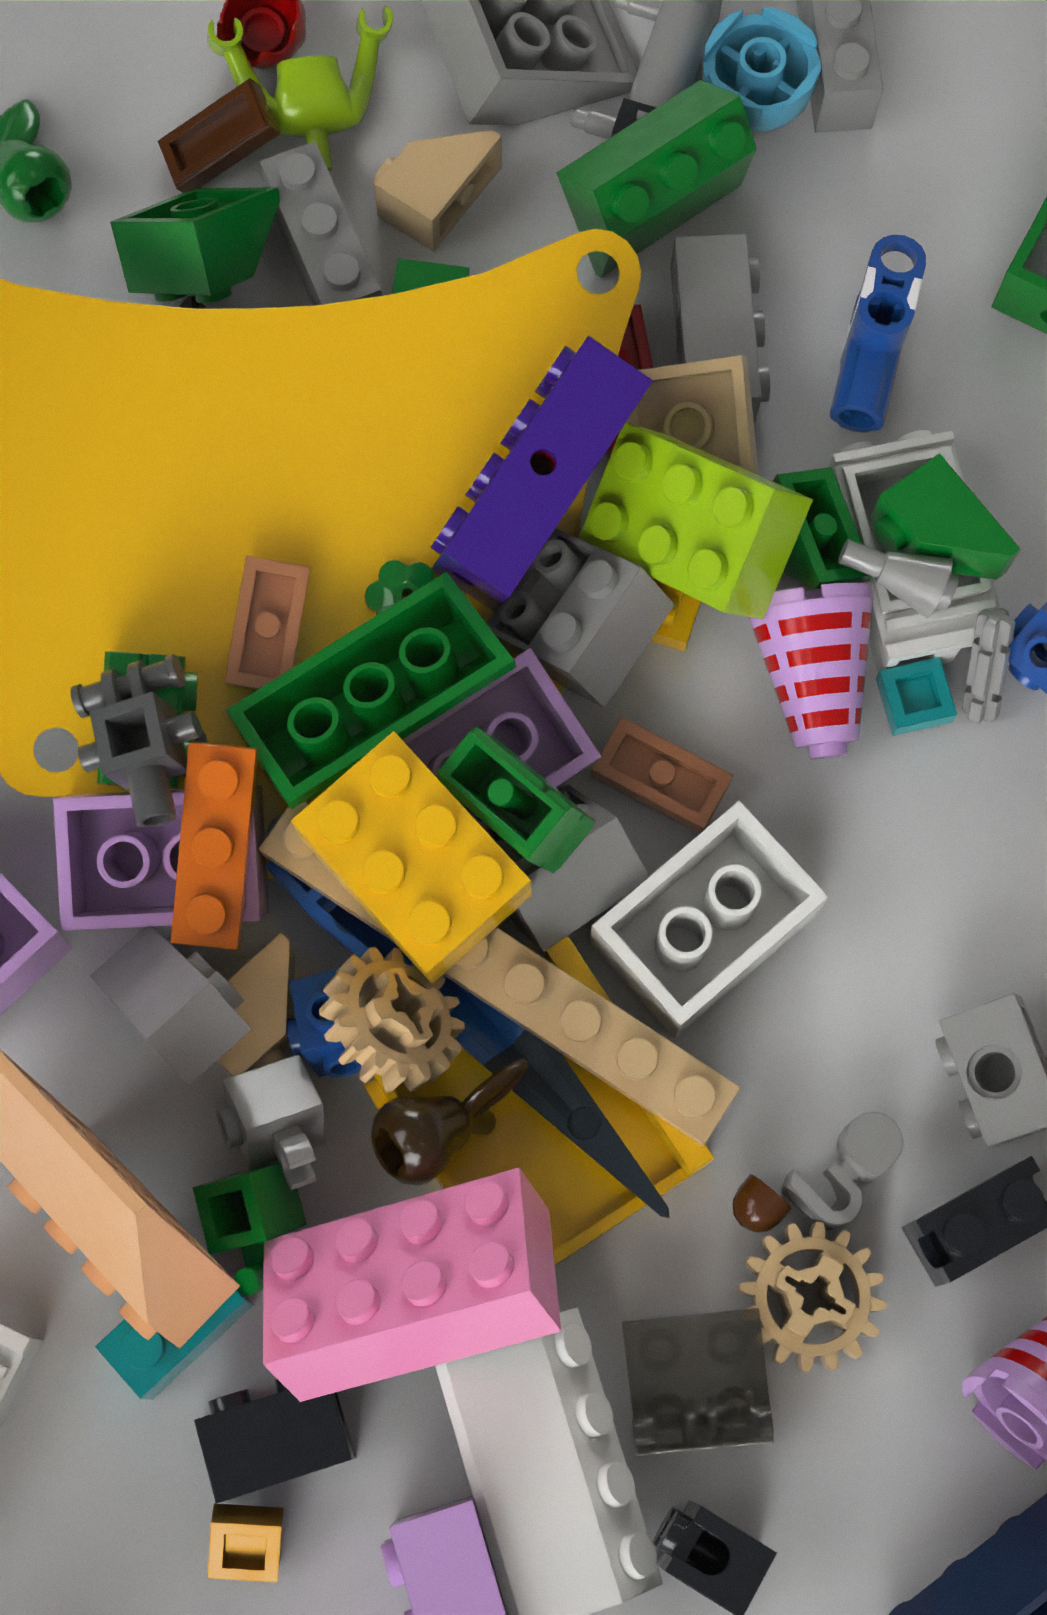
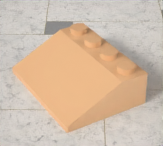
M0 1049V1161L15 1177L7 1185V1188L32 1213L37 1214L42 1208L48 1213L51 1218L43 1225L46 1232L69 1254L72 1255L78 1248L85 1254L88 1260L80 1267L81 1271L108 1297L116 1290L123 1296L127 1302L118 1311L140 1335L149 1341L158 1332L180 1349L240 1285L80 1119Z

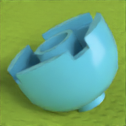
M763 7L762 14L743 16L744 10L731 13L718 23L705 44L703 57V81L740 95L751 132H767L783 127L804 112L818 85L821 72V60L816 50L818 42L813 31L797 16L778 8Z

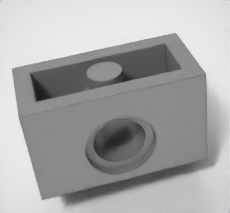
M1012 993L939 1020L944 1036L935 1039L936 1047L947 1074L952 1076L959 1073L968 1097L959 1101V1107L971 1137L975 1139L982 1136L986 1147H997L1046 1130L1047 1060L1022 997ZM1004 1054L1014 1065L1015 1078L1011 1086L1006 1090L993 1092L985 1085L982 1079V1068L990 1057Z

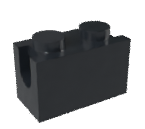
M1032 1156L1006 1168L901 1227L935 1287L960 1278L1047 1228V1201L1033 1180V1175L1041 1170ZM932 1231L935 1232L950 1258V1262H946L936 1250L930 1237Z
M276 1379L274 1381L278 1393L251 1401L249 1391L245 1389L208 1401L211 1414L195 1419L194 1423L216 1504L355 1459L356 1456L338 1392L300 1402Z
M690 1500L683 1512L675 1507L669 1510L653 1540V1544L661 1550L657 1557V1564L666 1573L733 1615L745 1614L777 1552ZM705 1530L706 1532H708L713 1537V1539L703 1534L702 1531ZM687 1558L695 1562L699 1566L689 1563L688 1561H686Z

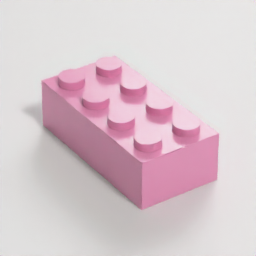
M519 1167L279 1236L264 1242L263 1365L300 1402L561 1332L549 1209Z

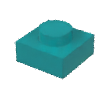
M940 657L879 671L875 678L892 736L953 723L957 716Z

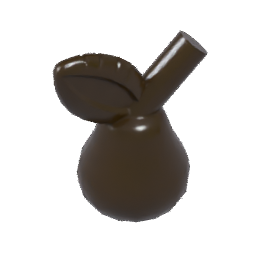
M524 1058L518 1059L498 1070L477 1086L463 1102L453 1096H402L384 1104L373 1118L371 1128L372 1146L381 1166L390 1176L402 1184L421 1186L431 1182L446 1169L454 1155L468 1141L471 1134L488 1135L494 1130L496 1118L488 1109L502 1100L521 1081L529 1067L528 1061Z

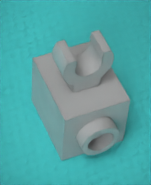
M299 1054L224 1079L225 1108L217 1110V1119L227 1147L231 1149L239 1146L249 1170L279 1160L282 1173L291 1190L316 1182L317 1177L310 1162L316 1161L313 1148L325 1144L323 1103Z

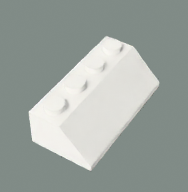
M578 1307L560 1312L561 1332L435 1365L508 1615H589L624 1603L663 1585L657 1564L656 1550L649 1538L635 1494L634 1479L626 1465L613 1423L612 1408L605 1397L592 1355L591 1340L584 1329Z

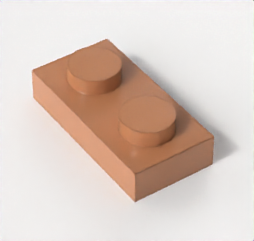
M246 555L224 685L258 690L293 668L310 567Z
M622 716L600 754L601 757L597 759L591 770L592 778L698 834L706 829L734 776Z

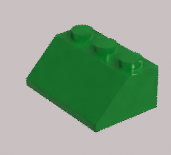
M699 80L556 172L579 232L591 229L612 231L627 240L636 254H638L739 188L757 148L740 95ZM595 251L588 253L595 274L601 278L618 267L613 257L605 252Z

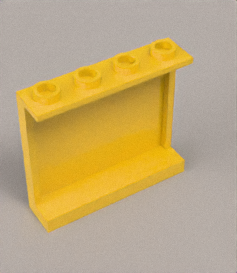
M568 936L545 950L544 959L610 1001ZM462 1048L461 1052L449 1062L451 1066L433 1083L426 1081L414 1092H410L403 1082L392 1092H387L383 1087L382 1077L378 1074H374L372 1076L373 1079L363 1086L379 1110L387 1102L402 1096H453L463 1102L477 1086L493 1074ZM563 1055L660 1196H663L706 1168L713 1161L714 1157L706 1145L700 1146ZM513 1091L488 1109L496 1118L494 1130L488 1135L471 1134L468 1141L454 1155L446 1169L436 1177L441 1188L446 1189L519 1167L549 1209L555 1266L647 1206V1204Z

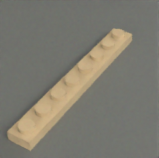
M303 802L294 809L288 807L259 847L260 853L393 941L298 835L290 820L309 804ZM497 927L443 974L702 1147L741 1088Z

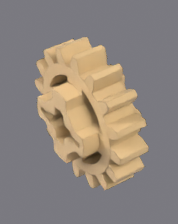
M370 947L360 958L355 954L352 955L325 985L323 992L329 999L319 1009L320 1016L334 1021V1025L324 1034L326 1041L341 1042L345 1047L338 1061L345 1065L356 1060L362 1065L360 1080L364 1083L374 1074L380 1075L383 1087L387 1092H392L402 1082L410 1092L418 1090L426 1081L433 1083L451 1066L449 1062L461 1052L462 1046L454 1038L465 1029L463 1021L450 1016V1012L460 1004L458 998L452 996L443 997L439 990L446 979L441 976L431 984L413 963L411 965L404 963L403 955L399 948L394 947L384 959L376 947Z
M823 1222L812 1224L806 1238L802 1237L801 1231L795 1223L784 1227L786 1242L784 1245H781L772 1236H766L760 1241L764 1252L767 1254L766 1259L763 1260L759 1257L749 1256L744 1262L747 1269L755 1274L754 1281L739 1283L736 1292L752 1297V1306L746 1308L738 1315L740 1321L757 1320L760 1329L751 1339L753 1345L758 1346L771 1340L776 1345L773 1351L772 1362L777 1365L782 1364L791 1353L797 1355L798 1371L804 1373L811 1371L816 1356L820 1357L827 1371L839 1369L837 1354L839 1350H842L852 1359L861 1357L863 1352L856 1340L858 1335L875 1338L880 1332L875 1324L868 1320L869 1313L887 1309V1302L871 1297L870 1287L884 1281L883 1273L866 1274L862 1267L872 1254L871 1251L865 1248L853 1254L846 1249L850 1239V1232L846 1230L839 1232L832 1241L825 1239L826 1231ZM812 1251L819 1253L817 1258L813 1260L810 1268L797 1271L788 1265L784 1266L780 1263L788 1255L797 1252ZM843 1269L851 1280L855 1303L847 1300L844 1296L839 1280ZM816 1281L821 1285L818 1296L826 1302L825 1306L830 1309L827 1310L819 1307L810 1310L806 1314L801 1309L804 1298L796 1292V1287L792 1285L804 1287ZM767 1288L779 1297L784 1314L779 1326L774 1321L768 1307ZM820 1323H826L833 1328L842 1330L838 1336L825 1343L809 1344L803 1342L805 1337L809 1336L813 1326Z

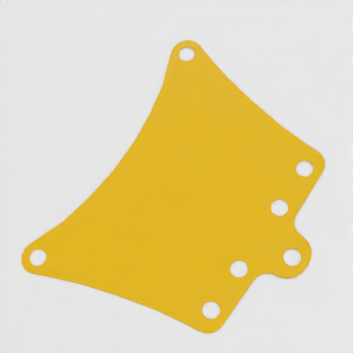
M591 229L578 232L484 273L396 294L314 306L193 309L109 301L19 285L0 278V775L6 783L24 795L38 797L129 792L121 786L98 784V769L86 772L80 763L79 756L74 765L69 769L61 772H51L39 765L33 752L34 743L38 736L51 728H62L72 733L79 747L95 742L90 716L81 718L77 714L72 703L70 690L72 686L78 684L86 686L101 681V673L104 672L105 652L108 651L160 655L175 654L176 656L185 657V672L198 673L196 711L194 712L198 717L201 729L206 734L208 743L247 747L226 709L257 690L224 685L246 555L310 567L293 667L375 617L376 612L371 610L365 603V592L370 584L378 581V574L382 565L388 561L397 560L406 566L422 562L430 568L433 567L440 554L431 549V545L458 506L469 513L475 502L465 495L492 454L495 452L503 459L506 458L510 450L501 445L500 442L529 399L538 405L542 404L544 398L535 393V390L564 347L567 346L574 352H577L589 335L618 356L639 291L641 267L638 256L628 241L612 231ZM590 252H605L613 257L618 265L619 279L615 287L609 292L602 294L591 293L578 280V264L582 257ZM588 480L556 526L557 529L577 538L579 537ZM433 571L434 579L440 576L439 574ZM403 591L402 598L407 597L411 593L408 591ZM462 591L487 623L495 611H491ZM505 647L513 659L518 656ZM552 680V682L562 695L563 687L556 683L554 680ZM258 764L256 786L262 785L266 839L267 828L270 822L278 815L284 814L289 806L278 794ZM180 775L179 789H185L186 776ZM325 788V789L322 790L321 792L317 793V794L314 795L313 797L309 798V799L306 800L305 802H307L308 804H310V803H311L313 800H315L321 793H323L327 788ZM267 869V878L275 879Z

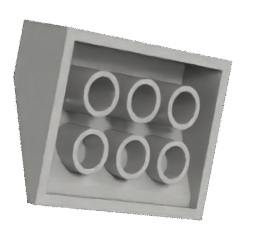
M420 0L469 124L519 125L627 94L631 91L638 70L608 0Z

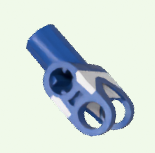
M893 234L883 237L876 242L868 261L862 288L854 305L840 360V373L830 409V418L840 427L850 431L867 433L878 431L884 426L902 347L915 314L926 267V254L922 246L914 239L905 235ZM891 251L901 252L911 259L914 268L906 272H895L883 264L881 257Z

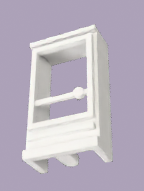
M918 430L905 434L896 442L876 446L867 441L857 442L833 454L829 467H832L864 546L875 549L858 484L910 474L939 453L964 481L953 445L955 439L953 431L932 434L929 430ZM962 575L965 586L957 587L953 599L946 610L943 611L936 608L929 618L920 614L901 599L890 601L887 589L876 582L875 577H872L870 581L860 582L871 584L874 599L869 644L877 674L880 670L897 667L898 663L902 660L928 656V659L940 657L942 665L953 661L961 648L971 647L974 639L978 637L974 635L978 614L984 609L995 610L1001 608L993 579Z

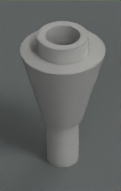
M847 539L838 559L839 564L875 577L876 582L926 618H929L936 608L943 611L947 609L959 582V575L951 572L953 566L952 558L892 551L883 553Z

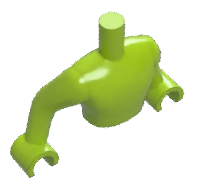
M385 5L382 11L384 27L373 29L366 23L365 10L363 7L361 8L356 21V30L361 39L349 90L341 76L336 57L307 56L283 60L277 64V86L274 97L270 96L257 78L241 46L243 27L238 18H234L235 38L227 42L216 37L214 21L211 19L208 24L207 42L214 53L224 56L236 87L249 78L261 86L280 134L305 137L306 144L315 141L328 171H332L328 135L356 126L363 120L374 85L379 46L390 32L393 24V14L391 9Z

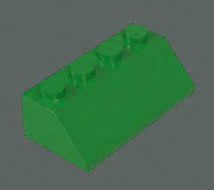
M445 572L229 707L226 711L247 747L260 748L258 764L278 794L291 809H294L332 785L393 731L401 739H404L517 666L515 660L450 575Z

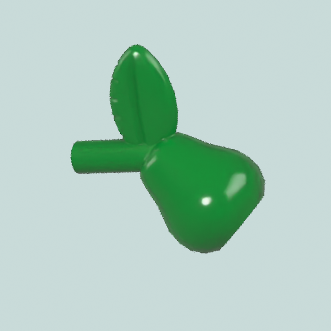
M28 99L12 105V107L4 111V114L0 115V204L7 213L23 222H42L54 217L63 209L69 199L72 182L69 168L56 152L44 146L32 144L39 131L40 115L36 106Z

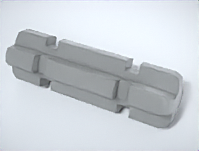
M1003 608L995 610L984 609L978 614L974 635L978 637L974 639L966 681V684L970 686L965 690L962 705L963 711L968 714V719L974 723H980L983 720L993 722L1000 713L1002 696L999 695L1004 690L1011 648L1007 646L1012 642L1015 628L1014 619L1009 617V612Z

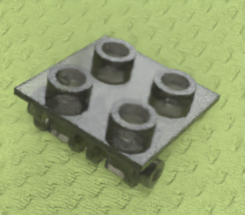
M759 1308L622 1322L633 1413V1436L638 1456L774 1443Z

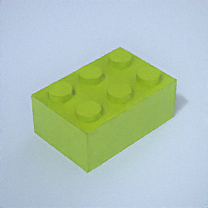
M625 423L617 437L580 532L579 539L641 566L650 577L723 613L764 619L813 499L667 434Z

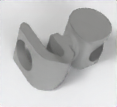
M875 1111L859 1115L844 1127L838 1136L836 1146L840 1163L834 1162L823 1172V1175L830 1181L836 1194L835 1204L831 1208L800 1176L799 1171L794 1169L784 1179L782 1186L783 1194L811 1224L823 1222L825 1231L847 1225L859 1215L863 1202L862 1190L856 1182L867 1183L875 1180L885 1173L901 1155L904 1142L900 1128L889 1116Z

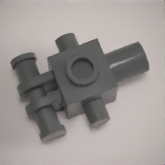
M175 654L166 656L164 661L146 666L142 660L130 663L127 666V675L121 676L116 669L102 672L101 681L86 686L78 684L72 686L70 690L72 703L77 714L81 718L90 716L95 742L78 747V756L83 769L86 772L101 768L102 775L129 791L136 825L142 828L162 826L177 818L169 778L186 773L187 757L183 742L202 736L201 725L194 711L177 716V711L156 695V691L165 688L185 686L184 671Z

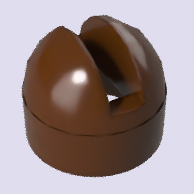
M749 1174L740 1185L732 1203L733 1214L738 1223L753 1232L771 1230L792 1209L781 1196L753 1174Z

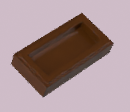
M249 78L158 140V144L176 189L184 193L194 188L202 187L280 135V131L261 86Z

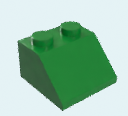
M278 187L194 188L110 221L128 293L154 294L155 300L158 302L172 301L187 295H195L196 302L210 303L231 296L230 287L254 276L281 200Z

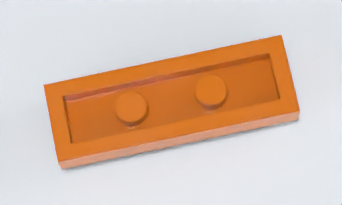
M189 742L170 943L238 950L241 947L260 748Z

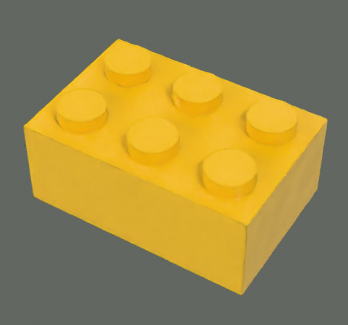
M394 731L290 820L306 845L431 984L532 896L531 880Z

